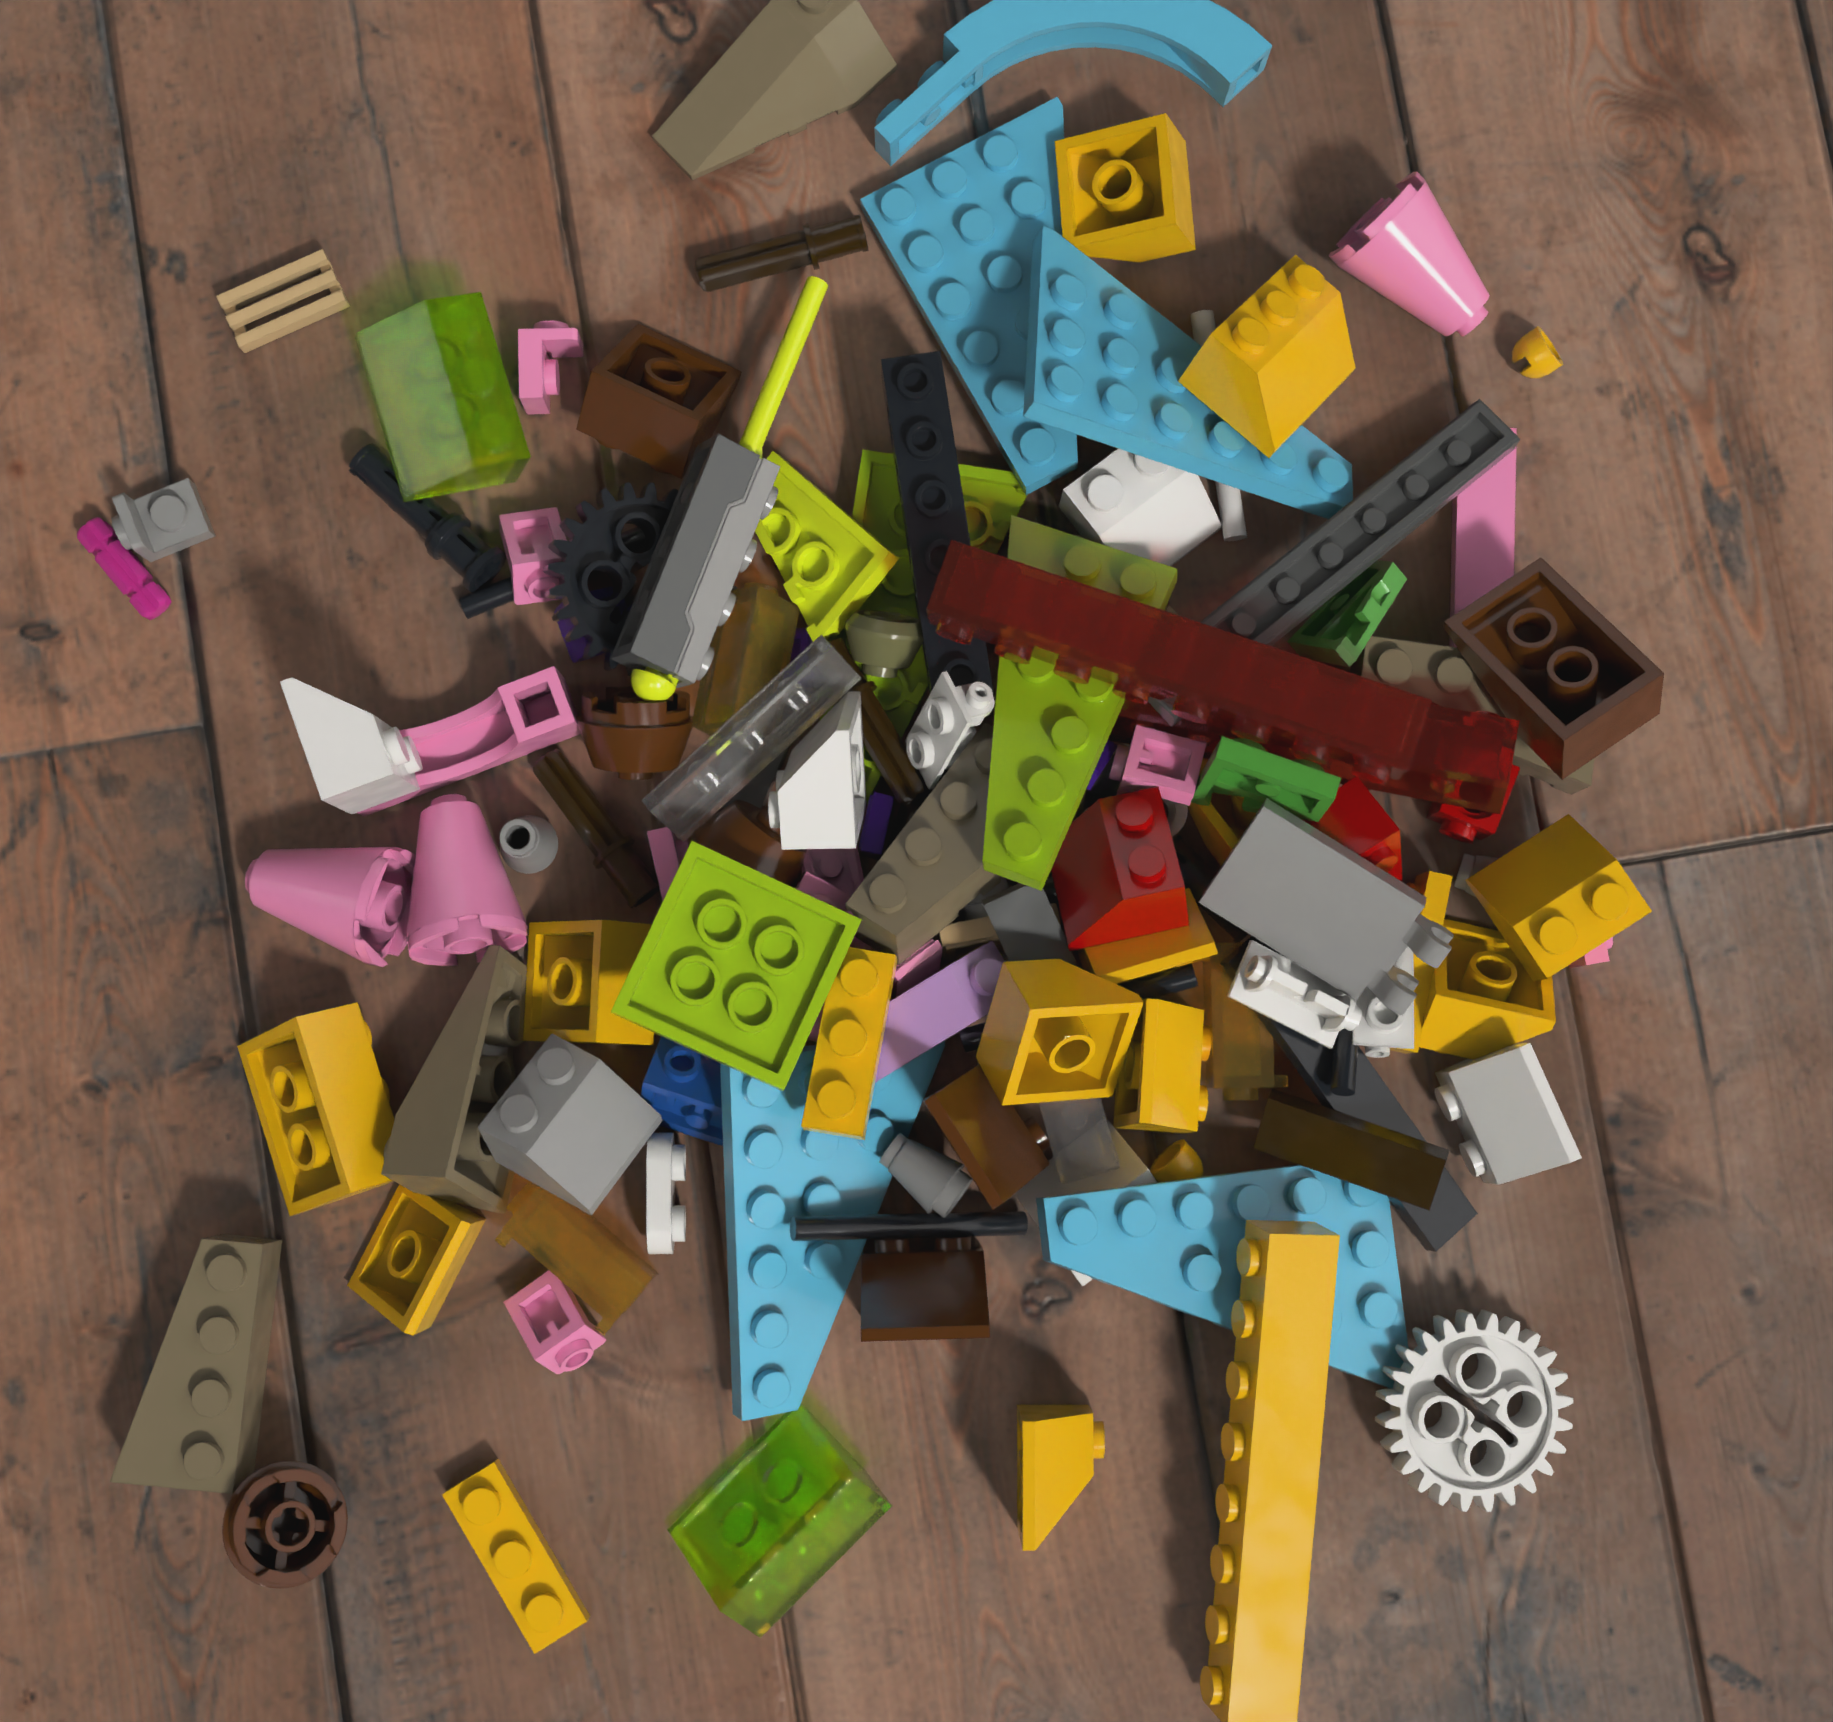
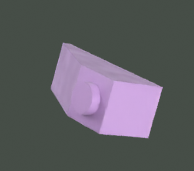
M993 941L986 943L890 1001L875 1083L988 1015L1001 966L1005 962Z

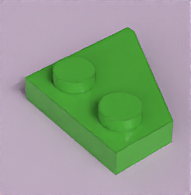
M1377 560L1325 602L1287 642L1301 658L1350 667L1361 654L1407 578L1394 562Z
M1222 736L1198 777L1191 802L1209 806L1213 793L1244 797L1242 803L1244 811L1257 813L1266 798L1302 820L1319 822L1334 802L1341 778L1326 773L1315 762L1305 759L1289 760L1266 752L1261 744L1245 738L1229 739Z

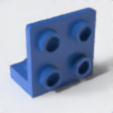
M661 1036L643 1080L641 1097L661 1115L663 1121L659 1126L723 1146L720 1063Z

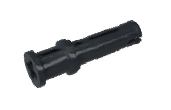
M368 444L357 452L349 464L351 468L349 472L353 476L358 477L394 512L426 539L425 547L427 548V553L433 559H443L464 578L463 586L469 592L485 587L494 579L507 558L506 553L501 548H491L470 529L471 522L466 516L455 512L449 514L414 480L382 453L376 444Z

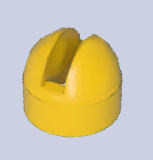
M1539 326L1522 336L1515 343L1512 350L1513 363L1523 357H1526L1530 363L1520 372L1522 376L1529 379H1539L1547 376L1563 365L1558 351Z
M1181 1139L1171 1144L1157 1157L1150 1168V1172L1158 1182L1202 1177L1203 1166L1197 1152L1184 1139Z

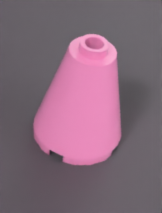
M1417 171L1412 172L1395 185L1401 192L1393 200L1390 197L1385 200L1383 198L1378 200L1336 244L1339 248L1330 252L1329 257L1338 267L1443 336L1447 337L1457 331L1463 337L1478 326L1487 316L1488 311L1483 305L1490 295L1425 179Z
M448 794L434 798L431 801V806L425 808L420 813L406 937L409 957L413 961L425 965L454 966L458 965L456 954L476 952L477 963L481 962L489 945H500L509 953L519 950L527 943L528 925L479 805L467 801L465 796L459 794Z
M398 847L268 849L249 865L245 876V887L250 894V899L254 906L363 963L384 967L388 965L384 960L388 954L399 956L406 947L412 876L414 874L416 855Z

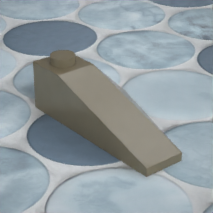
M770 0L653 134L652 138L693 181L753 154L757 146L786 133L789 136H793L806 130V124L835 111L839 115L855 108L897 70V63L858 0Z
M489 945L396 1113L391 1136L385 1144L384 1164L381 1172L382 1175L412 1192L494 1213H506L515 1172L495 1161L478 1126L516 1079L513 1065L514 1047L521 1045L523 1042L527 966L502 946Z

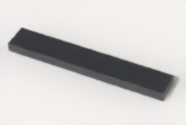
M1251 936L1222 960L1220 964L1233 981L1250 940L1278 954L1280 953ZM1255 1011L1322 1106L1427 1142L1360 1047H1358L1355 1094L1352 1096L1335 1095L1330 1092L1334 1045L1333 1048L1329 1049ZM1445 1167L1430 1211L1387 1196L1427 1251L1437 1252L1478 1214Z

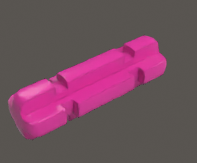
M99 517L93 518L77 531L76 535L79 542L89 553L92 552L95 556V561L123 595L126 594L130 598L129 602L141 616L153 620L170 607L171 598L159 584L156 585L154 581L152 582V575L131 550H126L122 546L115 531L106 521Z

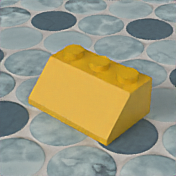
M1295 254L1209 335L1178 382L1265 456L1270 458L1356 368L1340 291L1326 281L1320 271L1307 265Z
M358 1002L294 1017L237 1046L289 1216L300 1214L393 1182V1180L381 1174L384 1164L385 1144L391 1136L395 1120L389 1103L390 1093L386 1081L380 1075L371 1046V1031L368 1024L363 1020Z

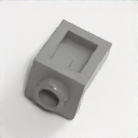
M189 478L134 500L124 492L112 497L118 515L112 517L111 520L119 541L126 550L133 549L149 562L156 561L216 536L197 487Z

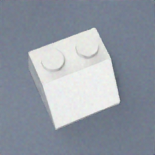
M1121 449L1115 450L1064 488L1059 508L1082 538L1167 566L1174 565L1222 528V524L1198 475Z
M291 677L280 681L322 801L352 815L420 790L415 772L423 770L418 750L410 736L402 737L396 726L391 727L375 715Z
M860 691L847 692L792 749L785 770L777 771L776 791H770L768 813L770 827L780 828L782 850L856 848L866 809Z
M1531 1043L1513 1044L1476 1059L1468 1058L1435 1072L1441 1085L1435 1088L1438 1104L1448 1121L1451 1122L1456 1119L1465 1139V1142L1459 1144L1462 1158L1470 1173L1474 1177L1481 1175L1484 1183L1500 1185L1582 1158Z

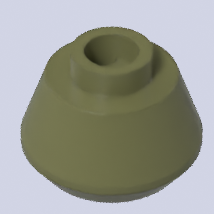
M856 610L845 621L852 659L863 663L862 673L883 678L897 677L898 669L911 666L924 642L920 620L908 615L879 610Z

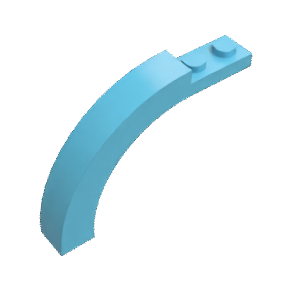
M993 0L966 16L944 34L943 60L946 63L941 60L935 62L921 76L917 85L919 88L904 101L899 98L895 99L881 111L874 127L875 151L892 166L990 78L1012 65L1048 52L1070 48L1097 47L1140 54L1181 72L1201 86L1224 107L1264 70L1272 44L1245 21L1210 0Z

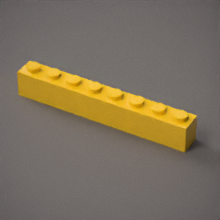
M1246 1220L1245 1236L1239 1241L1236 1251L1237 1268L1241 1275L1239 1300L1234 1302L1231 1311V1326L1236 1342L1234 1361L1229 1363L1226 1371V1388L1231 1400L1229 1423H1225L1221 1431V1450L1225 1458L1224 1482L1218 1486L1215 1497L1220 1529L1218 1545L1213 1546L1210 1556V1567L1215 1587L1213 1605L1207 1608L1205 1615L1206 1635L1210 1642L1208 1666L1202 1668L1200 1675L1202 1699L1221 1722H1297L1340 1240V1235L1316 1222Z

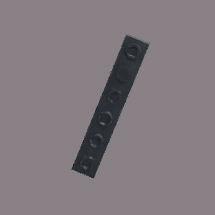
M941 351L881 359L883 393L916 609L924 640L922 648L929 694L941 673L945 671L948 672L955 687L974 682H983L993 692ZM994 708L992 709L991 713L987 716L993 715Z

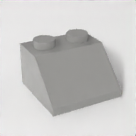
M551 1034L480 1123L478 1129L497 1163L592 1216L663 1120L661 1115L601 1059Z

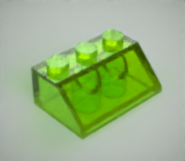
M481 292L423 300L356 333L355 340L404 502L517 481L531 455Z
M800 1404L798 1410L786 1412L667 1530L719 1611L761 1638L892 1507V1504L858 1461L803 1404Z

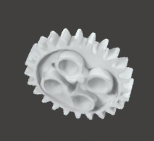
M1458 1309L1455 1315L1454 1326L1448 1319L1442 1316H1433L1435 1334L1430 1335L1420 1328H1413V1336L1418 1346L1412 1351L1397 1344L1395 1350L1404 1363L1401 1368L1384 1366L1382 1369L1395 1382L1393 1389L1377 1390L1375 1395L1390 1404V1410L1375 1416V1422L1385 1428L1393 1429L1392 1433L1380 1441L1381 1446L1391 1453L1400 1452L1392 1462V1467L1403 1475L1411 1473L1408 1484L1420 1493L1429 1489L1428 1497L1442 1506L1450 1498L1453 1506L1463 1512H1467L1473 1499L1476 1506L1486 1512H1491L1494 1504V1494L1510 1506L1515 1505L1514 1486L1519 1485L1529 1492L1535 1493L1537 1489L1531 1474L1536 1469L1550 1476L1554 1473L1551 1465L1545 1459L1548 1451L1557 1454H1565L1566 1448L1555 1440L1554 1436L1556 1431L1572 1429V1423L1558 1416V1409L1573 1404V1398L1556 1392L1555 1388L1568 1379V1375L1556 1368H1548L1556 1358V1352L1544 1346L1536 1348L1541 1336L1529 1329H1524L1520 1332L1519 1321L1504 1316L1498 1323L1497 1314L1482 1309L1477 1316V1320H1475L1472 1313ZM1476 1353L1478 1368L1470 1379L1463 1381L1461 1374L1462 1365L1465 1359ZM1442 1375L1446 1382L1456 1391L1473 1399L1474 1405L1481 1412L1498 1422L1513 1435V1443L1507 1445L1495 1431L1474 1420L1475 1417L1471 1411L1457 1400L1449 1397L1435 1385V1377ZM1521 1392L1523 1403L1520 1411L1516 1415L1508 1417L1507 1404L1514 1394ZM1440 1402L1442 1414L1439 1421L1433 1427L1426 1429L1424 1417L1427 1409L1432 1404ZM1485 1440L1487 1448L1484 1458L1478 1464L1471 1466L1470 1453L1473 1447L1478 1442Z

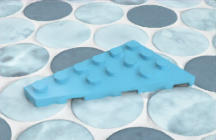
M1058 97L860 199L861 210L1025 495L1077 469L1078 466L1077 434L1023 416L1032 242L1042 226L1051 228L1062 236L1055 141L1064 139L1063 105Z
M1045 226L1041 227L1032 242L1024 417L1326 519L1331 518L1353 500L1352 464L1303 425L1270 458L1265 456L1178 382L1202 346L1055 230Z
M945 1041L875 1083L865 1140L807 1131L801 1127L816 1045L804 1046L784 1091L773 1088L720 1063L733 1414L741 1421L799 1409L867 1240L792 1241L790 1237L791 1217L868 1215L878 1213L893 1176L879 1161L886 1149L900 1133L908 1138L944 1050Z
M1297 1164L1036 1198L1044 1261L1079 1272L1108 1285L1122 1288L1146 1297L1151 1301L1192 1316H1197L1229 1330H1232V1307L1234 1302L1239 1300L1241 1275L1237 1268L1236 1251L1239 1241L1245 1236L1246 1220L1310 1221L1324 1226L1340 1235L1329 1366L1344 1373L1382 1385L1388 1389H1393L1395 1381L1389 1378L1382 1369L1384 1366L1401 1368L1404 1361L1397 1354L1395 1347L1398 1344L1408 1348L1390 1202L1386 1195Z

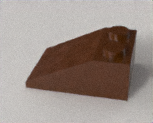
M1541 557L1444 621L1445 631L1520 738L1561 780L1660 714L1664 672Z
M980 1064L923 1099L992 1210L1007 1201L1050 1165L1043 1152L1052 1147L1035 1118L1031 1116L1023 1122L1013 1105L1002 1106Z
M970 1237L934 1238V1248L910 1249V1238L874 1239V1250L862 1251L861 1342L990 1338L984 1250L982 1247H971Z

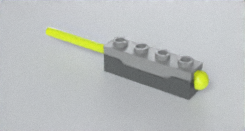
M807 277L739 444L717 434L698 444L610 658L633 669L631 673L632 688L635 694L644 701L663 702L673 695L676 688L691 685L696 680H701L712 663L714 648L710 647V643L717 626H722L727 621L735 605L736 595L731 590L738 573L746 570L756 552L757 541L752 538L760 519L763 520L767 517L778 496V488L773 485L780 466L765 458L762 459V447L828 289V284L818 277Z

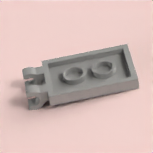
M1266 798L1199 900V903L1356 1001L1367 987L1383 1005L1402 1016L1416 998L1417 994L1413 991L1419 984V981L1411 974L1394 966L1402 953L1409 947L1423 962L1438 968L1452 949L1449 942L1454 934L1442 925L1420 914L1425 907L1427 897Z

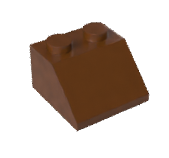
M637 324L591 370L576 430L595 438L598 443L607 448L619 449L648 463L651 468L658 472L672 474L682 479L686 474L697 445L712 437L740 380L742 371L641 324Z

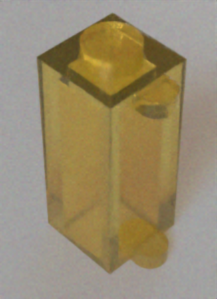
M750 582L744 584L742 589L731 590L736 595L735 605L727 621L722 626H717L710 643V647L714 648V657L707 673L700 680L691 727L732 746L748 745L752 748L767 750L776 737L800 610L798 606L779 597L776 588L763 583Z
M1244 942L1215 943L1218 954L1203 960L1204 1025L1209 1026L1211 1033V1050L1206 1061V1087L1211 1089L1222 1088V1100H1259L1258 1088L1288 1087V1075H1274L1273 1036L1253 1009L1227 996L1233 981L1220 962Z
M531 1182L527 1183L506 1207V1210L512 1217L503 1226V1230L495 1239L503 1248L513 1239L517 1241L603 1318L595 1329L603 1336L624 1315L659 1274L593 1215L587 1214L540 1186L535 1187Z

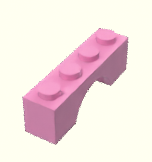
M555 666L497 687L495 692L487 699L458 714L426 725L399 730L402 737L410 736L418 750L423 770L415 772L420 790L357 813L365 817L581 734L576 721L578 712L565 678Z

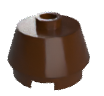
M632 686L606 687V699L598 700L595 692L584 691L582 693V714L576 716V721L592 766L604 771L618 772V778L624 780H648L653 778V773L678 768L696 720L694 716L690 715L689 693L684 691L674 692L673 701H644L635 694Z
M735 800L694 830L696 838L694 842L796 889L807 849H781L780 828L770 827L768 806H763L760 809L748 802Z
M281 1461L264 1466L249 1475L237 1487L227 1504L222 1526L223 1543L226 1553L238 1572L255 1584L276 1589L302 1585L324 1572L338 1555L347 1532L348 1513L346 1502L336 1482L326 1472L314 1465L300 1461Z

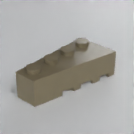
M1371 636L1357 660L1351 665L1346 706L1414 733H1424L1448 743L1447 746L1457 750L1466 745L1520 767L1518 773L1520 775H1530L1552 784V787L1571 795L1590 787L1592 784L1594 759L1563 780L1551 770L1520 738L1456 647Z
M986 722L845 904L847 913L862 919L854 937L878 952L896 954L897 964L899 965L959 917L958 911L979 894L984 896L1001 882V876L985 871L982 862L993 726ZM1085 793L1072 822L1084 812Z
M220 1234L201 1239L110 1482L233 1494L237 1487L255 1471L282 1246L281 1239Z

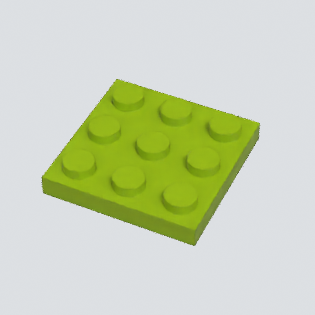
M691 841L611 1013L773 1088L784 1091L862 919Z

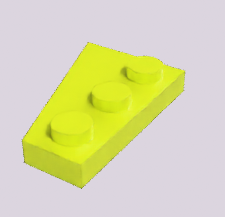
M772 451L767 460L780 466L773 485L778 488V496L767 517L759 520L755 532L765 552L772 556L785 581L783 586L790 600L798 606L808 625L806 630L814 646L820 648L838 636L845 627V621L856 610H859L899 558L786 459Z

